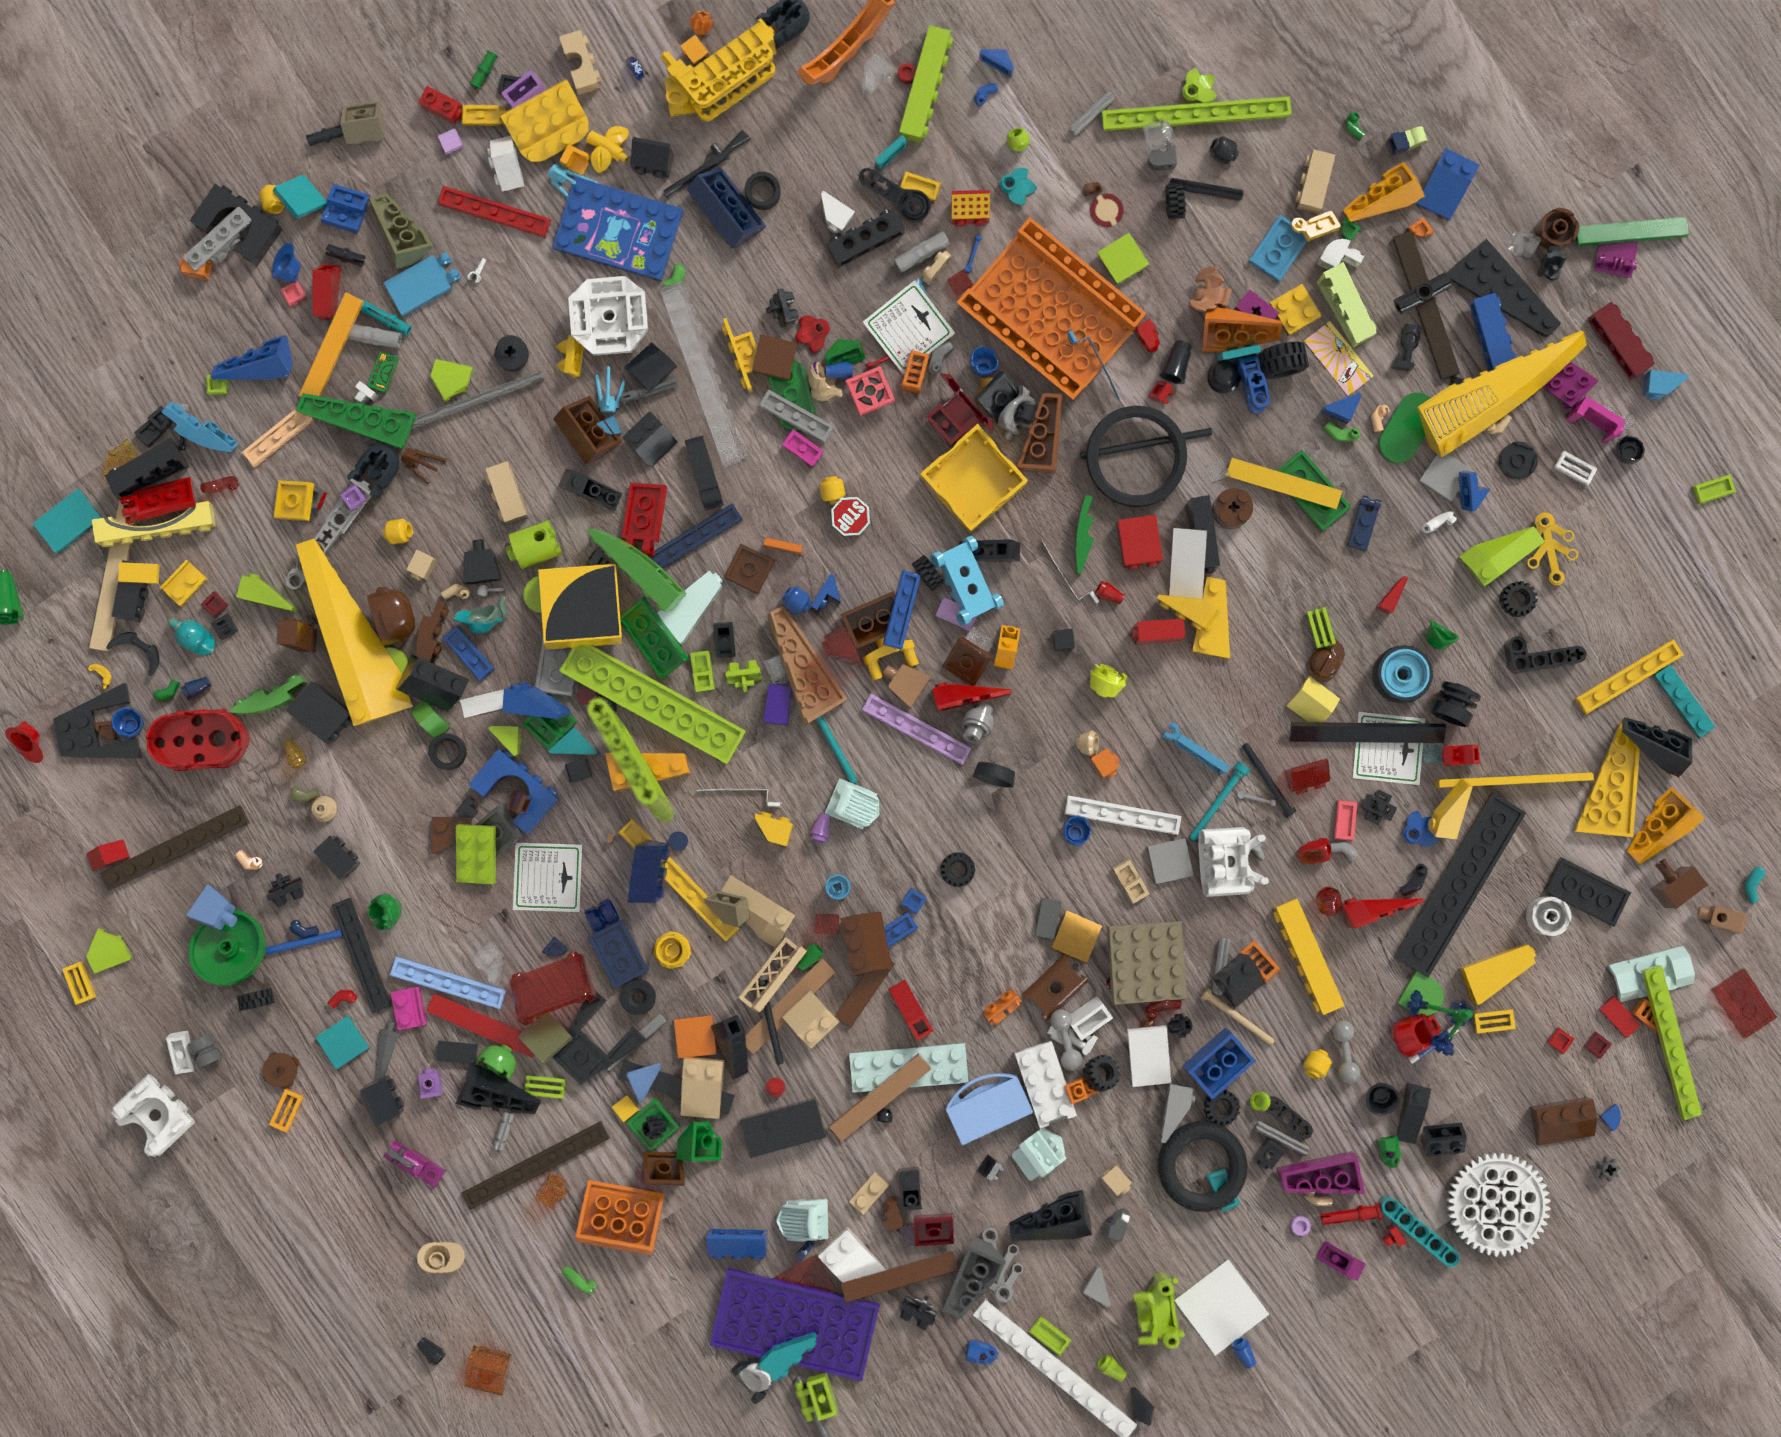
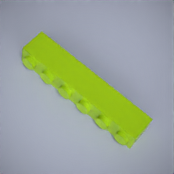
M931 25L928 27L899 131V137L903 135L907 140L920 144L922 138L927 137L929 127H926L927 120L931 121L934 111V109H931L932 102L936 103L939 93L936 91L937 84L941 85L944 74L941 73L942 67L947 65L948 56H946L947 49L951 50L953 43L950 30Z

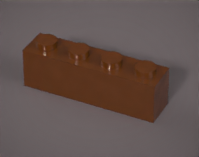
M285 617V620H278L276 644L295 651L316 653L317 629L312 628L311 624L293 617Z

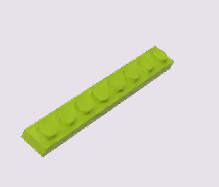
M1656 965L1641 970L1680 1117L1682 1120H1687L1702 1115L1662 965Z

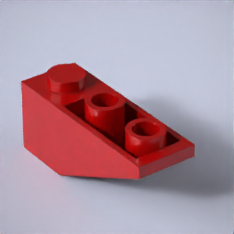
M905 979L888 989L917 1041L934 1032Z

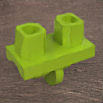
M756 660L747 661V669L742 670L739 669V663H729L728 671H726L728 685L735 684V688L743 687V691L748 692L747 686H754V681H762L761 670Z

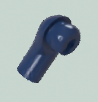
M293 920L290 923V931L300 938L319 935L317 925L305 928L299 920Z

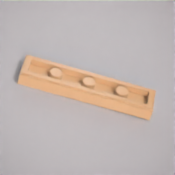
M295 409L242 451V454L256 468L312 423L314 419L297 413Z

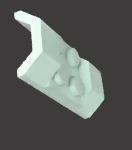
M1684 946L1608 965L1618 989L1617 1000L1621 1003L1648 996L1641 970L1656 965H1662L1669 990L1694 984V968L1690 955Z

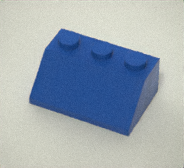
M1224 1028L1183 1064L1182 1067L1213 1100L1256 1060L1233 1033Z
M709 1229L706 1235L707 1255L712 1256L713 1259H723L724 1256H732V1259H743V1256H751L753 1260H761L767 1255L768 1230Z

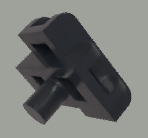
M1379 789L1375 792L1374 796L1367 793L1361 805V808L1367 810L1364 819L1376 825H1379L1382 818L1391 821L1397 807L1389 804L1392 795Z

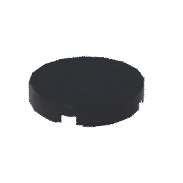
M1516 441L1502 449L1498 463L1500 470L1505 476L1521 480L1527 478L1535 471L1538 457L1531 445Z

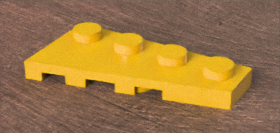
M1206 577L1202 599L1217 608L1219 613L1207 631L1196 629L1192 652L1230 659L1226 580Z

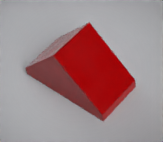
M124 839L97 846L86 853L93 871L130 858Z

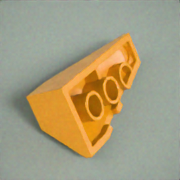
M1405 162L1382 175L1383 179L1379 183H1373L1365 195H1359L1343 209L1350 222L1407 207L1425 197L1418 179Z
M1672 786L1657 799L1653 812L1650 816H1647L1644 827L1637 833L1627 850L1639 864H1642L1691 832L1705 819Z

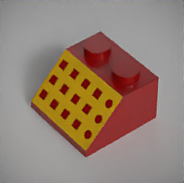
M990 190L951 192V224L963 227L967 224L984 226L986 223H989Z

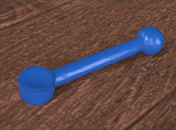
M981 235L974 237V247L969 263L965 266L967 273L972 271V262L978 243L982 240Z

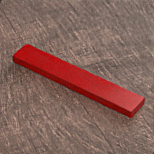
M446 186L442 187L437 202L440 206L546 238L551 224L550 218Z
M434 993L426 1010L427 1012L533 1058L534 1054L518 1038L522 1031Z

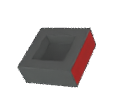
M314 486L311 506L321 510L328 492Z

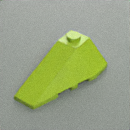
M1533 526L1474 545L1460 555L1459 558L1478 584L1484 587L1545 541Z

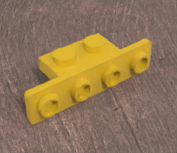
M723 318L724 324L721 327L724 335H729L731 342H728L731 354H736L737 360H734L737 371H742L743 377L740 380L743 388H748L749 393L753 392L747 374L752 373L757 351L752 331L733 337L727 318Z

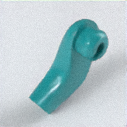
M1755 867L1745 881L1744 888L1749 903L1759 901L1757 886L1766 875V871L1762 867Z

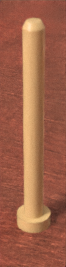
M1209 987L1202 993L1200 998L1203 1001H1210L1268 1045L1274 1043L1272 1037L1213 995Z

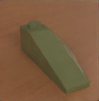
M387 193L369 197L370 205L395 268L399 269L414 265L432 248L425 230L421 227L419 228L414 223V220L407 216Z

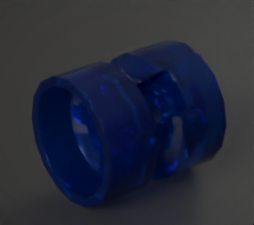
M609 898L599 902L598 907L592 906L584 910L585 916L595 933L604 929L607 923L612 925L620 920Z

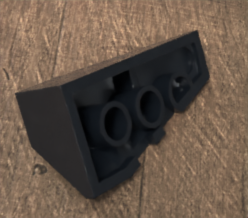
M1626 717L1622 719V732L1666 773L1680 777L1692 764V738L1672 729L1664 731L1661 730L1660 726L1648 727L1641 721Z
M469 1064L456 1100L457 1105L481 1110V1107H491L492 1111H499L500 1108L509 1109L514 1113L535 1114L541 1102L540 1099L495 1072L473 1064Z
M1083 1190L1063 1194L1049 1205L1045 1203L1042 1205L1043 1208L1034 1213L1028 1212L1009 1222L1011 1241L1066 1240L1092 1235L1091 1220Z

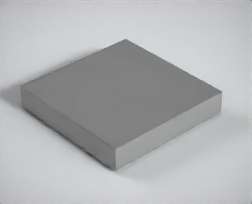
M1436 454L1419 479V482L1451 502L1460 489L1459 472L1472 471V469L1449 454L1442 458Z
M1185 838L1147 846L1155 884L1194 876Z

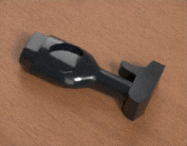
M1405 324L1400 341L1405 351L1404 359L1401 361V355L1398 353L1396 361L1391 364V369L1409 371L1414 368L1411 357L1412 351L1419 345L1420 331L1418 325Z

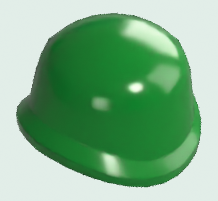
M1430 620V625L1425 633L1426 641L1430 646L1437 650H1445L1459 640L1457 634L1434 620Z

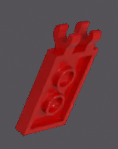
M190 477L133 491V495L120 498L121 505L127 503V505H123L124 509H122V516H128L125 517L126 524L133 523L136 518H138V521L196 506L193 483Z
M630 482L621 538L637 548L636 541H643L641 552L646 553L648 556H654V542H659L667 486Z

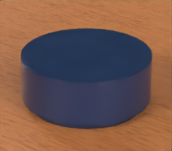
M674 832L669 837V845L672 849L681 851L687 847L688 837L683 832Z

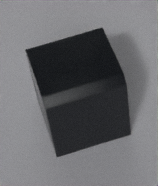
M1073 628L1053 631L1055 651L1073 650L1075 648Z
M586 758L565 764L570 783L593 777Z

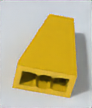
M1522 944L1460 967L1459 969L1472 1004H1482L1536 963L1534 949L1529 944Z

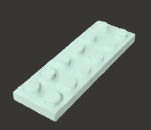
M965 1043L849 1053L853 1093L872 1091L918 1053L930 1065L931 1070L910 1087L967 1083L968 1071Z

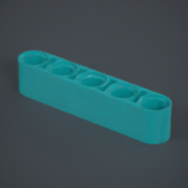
M1383 1196L1379 1199L1378 1203L1380 1204L1381 1212L1448 1267L1458 1265L1460 1261L1458 1252L1398 1201L1390 1196ZM1392 1201V1208L1388 1211L1385 1210V1203ZM1402 1214H1407L1408 1216L1405 1223H1400V1216ZM1417 1227H1422V1234L1416 1236L1415 1229ZM1437 1239L1438 1245L1433 1249L1430 1248V1242ZM1452 1252V1259L1450 1261H1446V1254Z

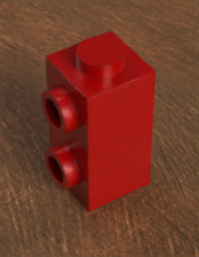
M426 86L418 101L421 108L455 125L457 120L459 121L462 118L463 110L461 103Z

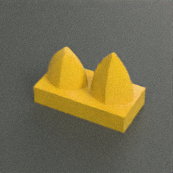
M569 335L568 339L556 345V348L561 353L566 354V358L559 361L557 367L560 371L572 377H580L584 347Z

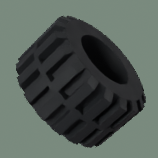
M1303 342L1280 343L1265 348L1257 354L1261 372L1264 374L1265 379L1288 377L1300 373L1309 367Z

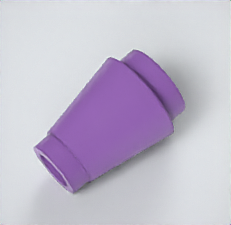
M819 814L810 832L811 840L825 843L826 839L829 838V815Z

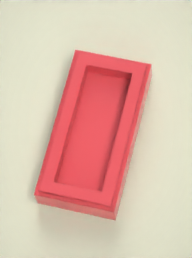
M1337 801L1333 839L1354 841L1357 802Z

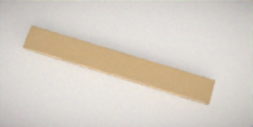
M119 500L116 522L136 526L137 518L131 524L125 523V517L128 516H122V509H124L123 505H127V503L121 505ZM114 543V546H111L109 549L89 647L91 649L111 651V649L106 647L113 639L117 618L111 616L118 585L119 562H122V560L129 561L132 543Z

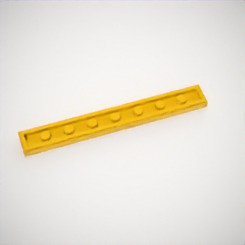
M1593 773L1465 779L1472 786L1591 781L1594 780ZM1461 779L1436 780L1435 788L1455 787Z
M633 819L618 832L725 942L740 929L739 927L723 923L705 903L704 899L708 895Z

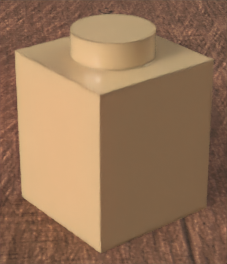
M416 550L406 570L411 573L410 577L421 581L422 578L428 580L438 560Z
M1115 1163L1100 1175L1117 1196L1120 1193L1124 1195L1131 1188L1129 1185L1132 1182Z

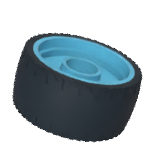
M1400 645L1386 650L1378 657L1373 667L1372 679L1375 688L1385 699L1395 703H1409L1419 699L1427 692L1433 679V667L1426 654L1420 649L1413 646ZM1399 670L1405 673L1404 680L1398 678L1397 672Z

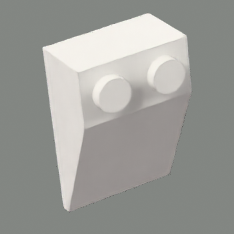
M848 1226L818 1254V1257L842 1282L886 1270Z

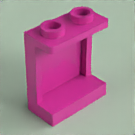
M1587 396L1573 406L1565 419L1572 424L1583 417L1604 430L1606 434L1601 441L1604 444L1610 440L1613 441L1615 437H1619L1625 429L1623 425L1626 421Z

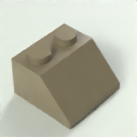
M380 101L343 106L340 124L346 144L352 143L357 145L364 141L377 142L384 139L385 127Z

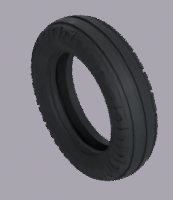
M1196 1121L1177 1128L1167 1142L1163 1143L1158 1157V1174L1164 1190L1173 1201L1192 1211L1209 1212L1228 1205L1238 1196L1247 1177V1158L1242 1144L1231 1131L1213 1122ZM1198 1139H1208L1217 1142L1226 1151L1229 1159L1227 1182L1225 1180L1217 1189V1192L1194 1193L1183 1187L1178 1180L1176 1160L1179 1152L1188 1143Z

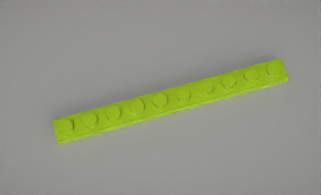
M1289 96L1102 111L1103 131L1288 118L1292 114Z

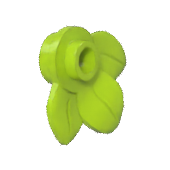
M1196 68L1189 71L1186 75V84L1182 89L1184 99L1191 102L1198 100L1201 103H1209L1215 100L1217 94L1211 90L1215 76H1200ZM1193 90L1195 94L1190 95L1188 91Z

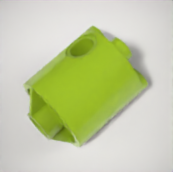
M544 520L509 533L511 545L506 547V551L510 561L517 560L521 569H526L562 554L561 548L555 539L556 533L553 526L551 527L549 520Z

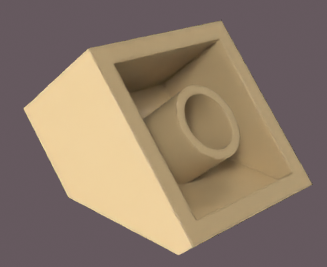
M811 990L782 1016L810 1049L839 1023L836 1016Z

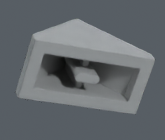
M1099 1264L1095 1265L1082 1287V1291L1106 1307H1109L1111 1304L1102 1269Z

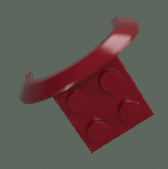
M941 373V377L955 394L942 406L939 404L926 416L932 426L952 448L958 440L977 424L982 423L993 433L992 420L985 416L956 383L952 375Z

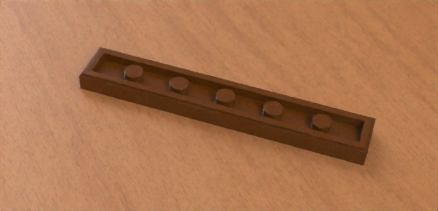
M950 1251L840 1283L845 1303H849L956 1272L958 1267L954 1253Z

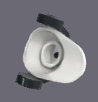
M760 1359L740 1361L731 1369L733 1375L739 1374L745 1385L756 1392L751 1397L753 1404L759 1403L766 1396L765 1391L771 1383L769 1374L758 1367Z

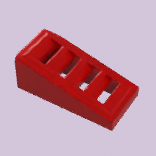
M1401 577L1380 601L1376 609L1387 614L1394 612L1408 577Z

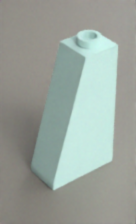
M708 571L685 590L686 596L673 611L660 610L658 612L660 618L681 645L686 642L723 588L720 584L722 579L716 572L712 574Z

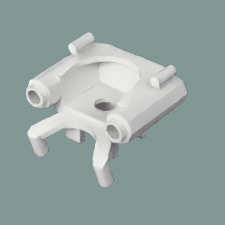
M1245 827L1204 829L1199 832L1200 876L1203 894L1206 897L1250 894L1254 890L1253 881L1259 884H1268L1269 879L1252 871L1248 864L1250 850L1265 841L1266 837L1264 835H1257L1250 840V831ZM1228 856H1232L1235 861L1234 865L1230 868L1228 867Z
M147 1074L113 1106L111 1113L117 1118L115 1122L119 1126L129 1123H137L142 1126L147 1134L144 1152L147 1156L155 1157L156 1155L160 1156L195 1121L187 1113L188 1108L179 1099L175 1102L171 1101L175 1097L171 1089L166 1085L160 1089L159 1082L152 1075ZM154 1109L161 1112V1118L158 1121L150 1119V1112Z

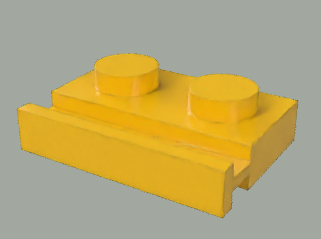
M185 560L160 588L182 607L208 579L188 560Z

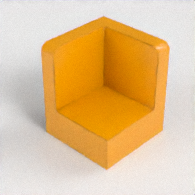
M696 35L680 46L682 54L685 58H689L693 64L709 57V52Z
M569 144L560 159L563 167L582 176L591 161L589 154Z

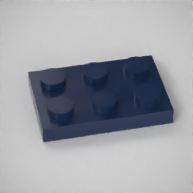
M623 919L588 937L614 989L649 971Z

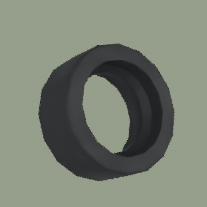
M768 172L752 174L745 184V196L748 203L758 210L773 208L779 202L781 196L780 184L777 178ZM765 180L770 182L774 188L773 196L767 201L756 200L752 195L753 185L758 181Z
M443 733L431 741L428 747V755L430 761L436 767L444 770H453L464 762L467 756V748L460 737L451 733ZM446 740L453 741L459 749L457 758L450 763L440 761L436 754L438 745Z

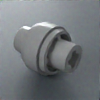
M979 702L975 708H971L965 713L962 720V727L965 730L963 737L968 742L977 744L981 738H985L991 733L994 719L991 715L993 709L990 705Z

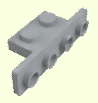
M237 207L188 251L183 258L195 271H198L210 259L215 264L223 261L232 249L240 246L244 238L239 233L252 222V219L240 207Z

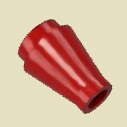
M1101 581L1095 591L1098 598L1119 605L1125 597V594L1117 590L1108 581Z

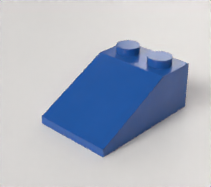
M1445 148L1422 190L1425 197L1417 201L1416 205L1438 216L1442 214L1444 219L1450 221L1480 164Z
M518 682V684H511V687L504 689L502 712L554 719L571 714L569 708L539 688L530 686V683Z

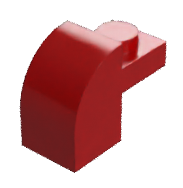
M1479 745L1443 746L1442 760L1444 766L1480 764Z

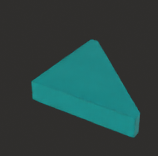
M575 727L548 751L550 754H599Z

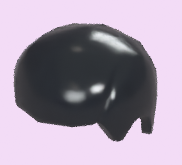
M1626 435L1617 441L1614 452L1616 458L1621 463L1634 464L1643 458L1645 448L1643 442L1637 437Z

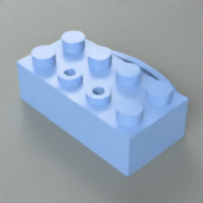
M991 1073L972 1079L956 1091L945 1107L962 1145L1033 1113L1017 1076L1007 1073ZM994 1077L1000 1079L998 1083L980 1086L967 1094L963 1099L959 1098L961 1092L978 1081Z

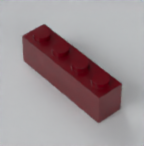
M1613 302L1605 305L1587 318L1630 380L1655 364L1651 353L1642 346V340L1633 333L1631 324L1624 320L1620 308L1614 305Z

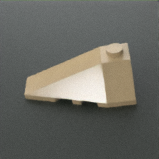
M730 875L721 892L747 897L750 918L746 920V923L761 940L776 948L796 915Z

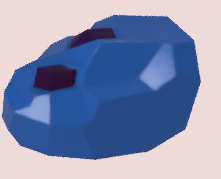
M969 1340L965 1357L966 1361L985 1365L997 1359L998 1351L994 1346L983 1341Z

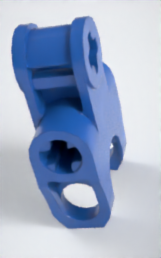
M1254 353L1252 356L1237 358V367L1243 382L1242 390L1248 409L1253 414L1263 412L1265 407L1269 405L1270 396L1265 376L1261 372L1258 355ZM1255 398L1260 399L1261 403H1258Z

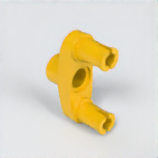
M884 638L875 641L878 649L862 658L864 664L868 667L873 681L883 677L878 664L879 658L903 651L908 667L919 664L913 648L915 647L913 640H905L903 649L900 650L883 645Z

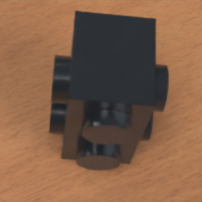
M1462 1123L1423 1126L1421 1142L1426 1156L1465 1153L1467 1137Z

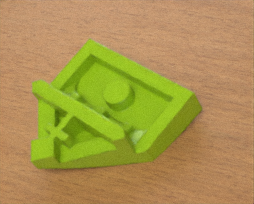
M435 359L431 379L444 402L449 401L450 397L458 393L466 392V387H468L473 373V367Z
M97 929L86 955L94 974L131 960L132 956L124 940L121 939L122 936H115L104 932L103 929Z

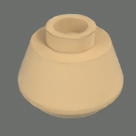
M1093 730L1081 734L1080 738H1077V749H1080L1081 753L1090 757L1095 756L1099 750L1098 734Z
M320 796L312 802L311 814L317 821L328 822L335 817L337 805L332 798Z

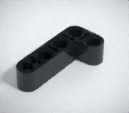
M703 435L684 440L705 510L723 506L724 503Z
M1520 636L1510 638L1504 644L1507 666L1514 674L1574 665L1583 662L1587 656L1586 650L1581 646L1528 654L1526 641ZM1513 641L1518 643V650L1512 648ZM1555 653L1560 657L1559 663L1553 660ZM1572 653H1577L1578 657L1568 658V655ZM1536 656L1541 660L1540 666L1534 663ZM1516 660H1520L1522 662L1521 669H1518L1516 667Z

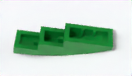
M1085 495L1075 535L1074 556L1077 576H1080L1094 541V538L1087 536L1093 521V517L1087 515L1093 497Z

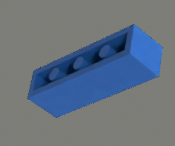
M1496 293L1469 301L1488 372L1493 371L1495 366L1517 358L1515 352H1512L1510 345L1512 344V339L1506 331V319L1501 314V301L1496 296Z

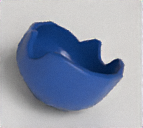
M984 346L973 350L970 357V368L974 374L980 377H989L998 368L999 360H997L993 349Z
M131 707L118 709L114 712L111 719L113 729L125 738L135 737L144 726L140 713Z
M1076 815L1070 817L1063 824L1062 835L1070 845L1079 846L1085 844L1090 838L1091 826L1085 817Z

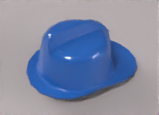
M291 243L283 245L276 253L273 261V279L279 278L284 282L291 281L293 283L297 281L301 264L294 256V246Z

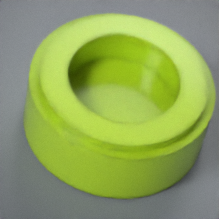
M1265 1092L1253 1093L1250 1098L1251 1107L1256 1111H1266L1270 1106L1269 1095Z

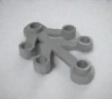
M987 1227L982 1232V1238L984 1241L991 1243L997 1250V1231L993 1227ZM989 1231L993 1232V1237L988 1238L986 1233ZM1016 1243L1008 1245L1007 1253L1004 1256L1006 1263L997 1280V1284L993 1283L989 1287V1289L994 1291L996 1300L1001 1303H1006L1012 1299V1286L1017 1277L1024 1271L1023 1265L1020 1262H1015L1012 1265V1273L1006 1281L1004 1280L1003 1274L1013 1257L1019 1253V1247ZM1015 1246L1017 1248L1016 1252H1010V1247ZM1016 1265L1021 1266V1270L1019 1272H1016L1014 1270V1267ZM1006 1289L1007 1294L1002 1296L1000 1290Z

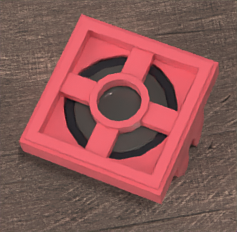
M880 366L845 380L850 397L859 416L895 402Z

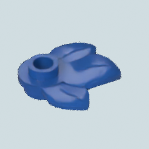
M1418 810L1412 812L1407 818V827L1404 828L1402 833L1403 839L1409 844L1418 843L1423 847L1436 844L1439 841L1438 838L1428 829V822L1432 817L1422 818ZM1410 831L1415 833L1414 838L1409 837Z

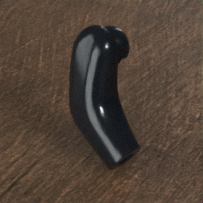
M1418 864L1415 867L1412 880L1400 887L1403 896L1417 892L1423 887L1428 873V868L1424 864Z

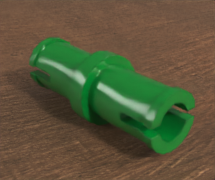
M487 50L481 64H478L476 67L477 71L469 82L470 85L480 90L487 75L491 74L490 70L498 58L495 53Z

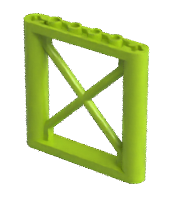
M597 698L592 700L588 705V713L637 798L645 807L652 811L653 816L662 823L671 821L674 817V809L626 726L603 699Z

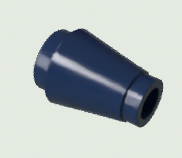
M205 676L184 683L181 690L187 700H194L212 685Z

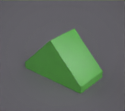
M424 701L420 702L410 711L419 725L433 738L445 733L450 728L449 724L439 713Z

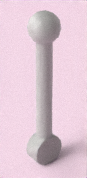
M1243 791L1237 793L1239 799L1247 798L1264 802L1272 807L1277 803L1275 799L1267 800L1247 795Z

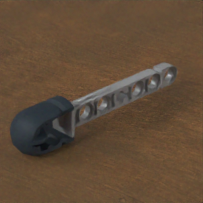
M379 444L368 448L356 463L355 470H351L347 478L352 483L347 489L354 484L357 485L367 498V501L354 511H350L343 499L340 498L326 517V523L314 538L318 545L322 547L325 555L340 535L347 531L370 497L379 499L383 494V489L387 488L396 476L400 461L397 453L391 447ZM367 467V475L375 480L377 477H381L373 485L374 488L372 490L369 489L370 484L366 481H358L360 476H363ZM338 514H342L345 518L344 523L341 525L335 522V517ZM326 531H328V532L332 531V532H331V535H332L333 537H332L331 539H330V538H327V539L325 540V543H328L327 546H325V544L319 542V539H321V540L324 541V539L326 538V534H325ZM300 559L296 563V568L293 567L285 580L286 585L293 590L301 589L306 583ZM293 576H298L300 579V583L296 587L290 583Z

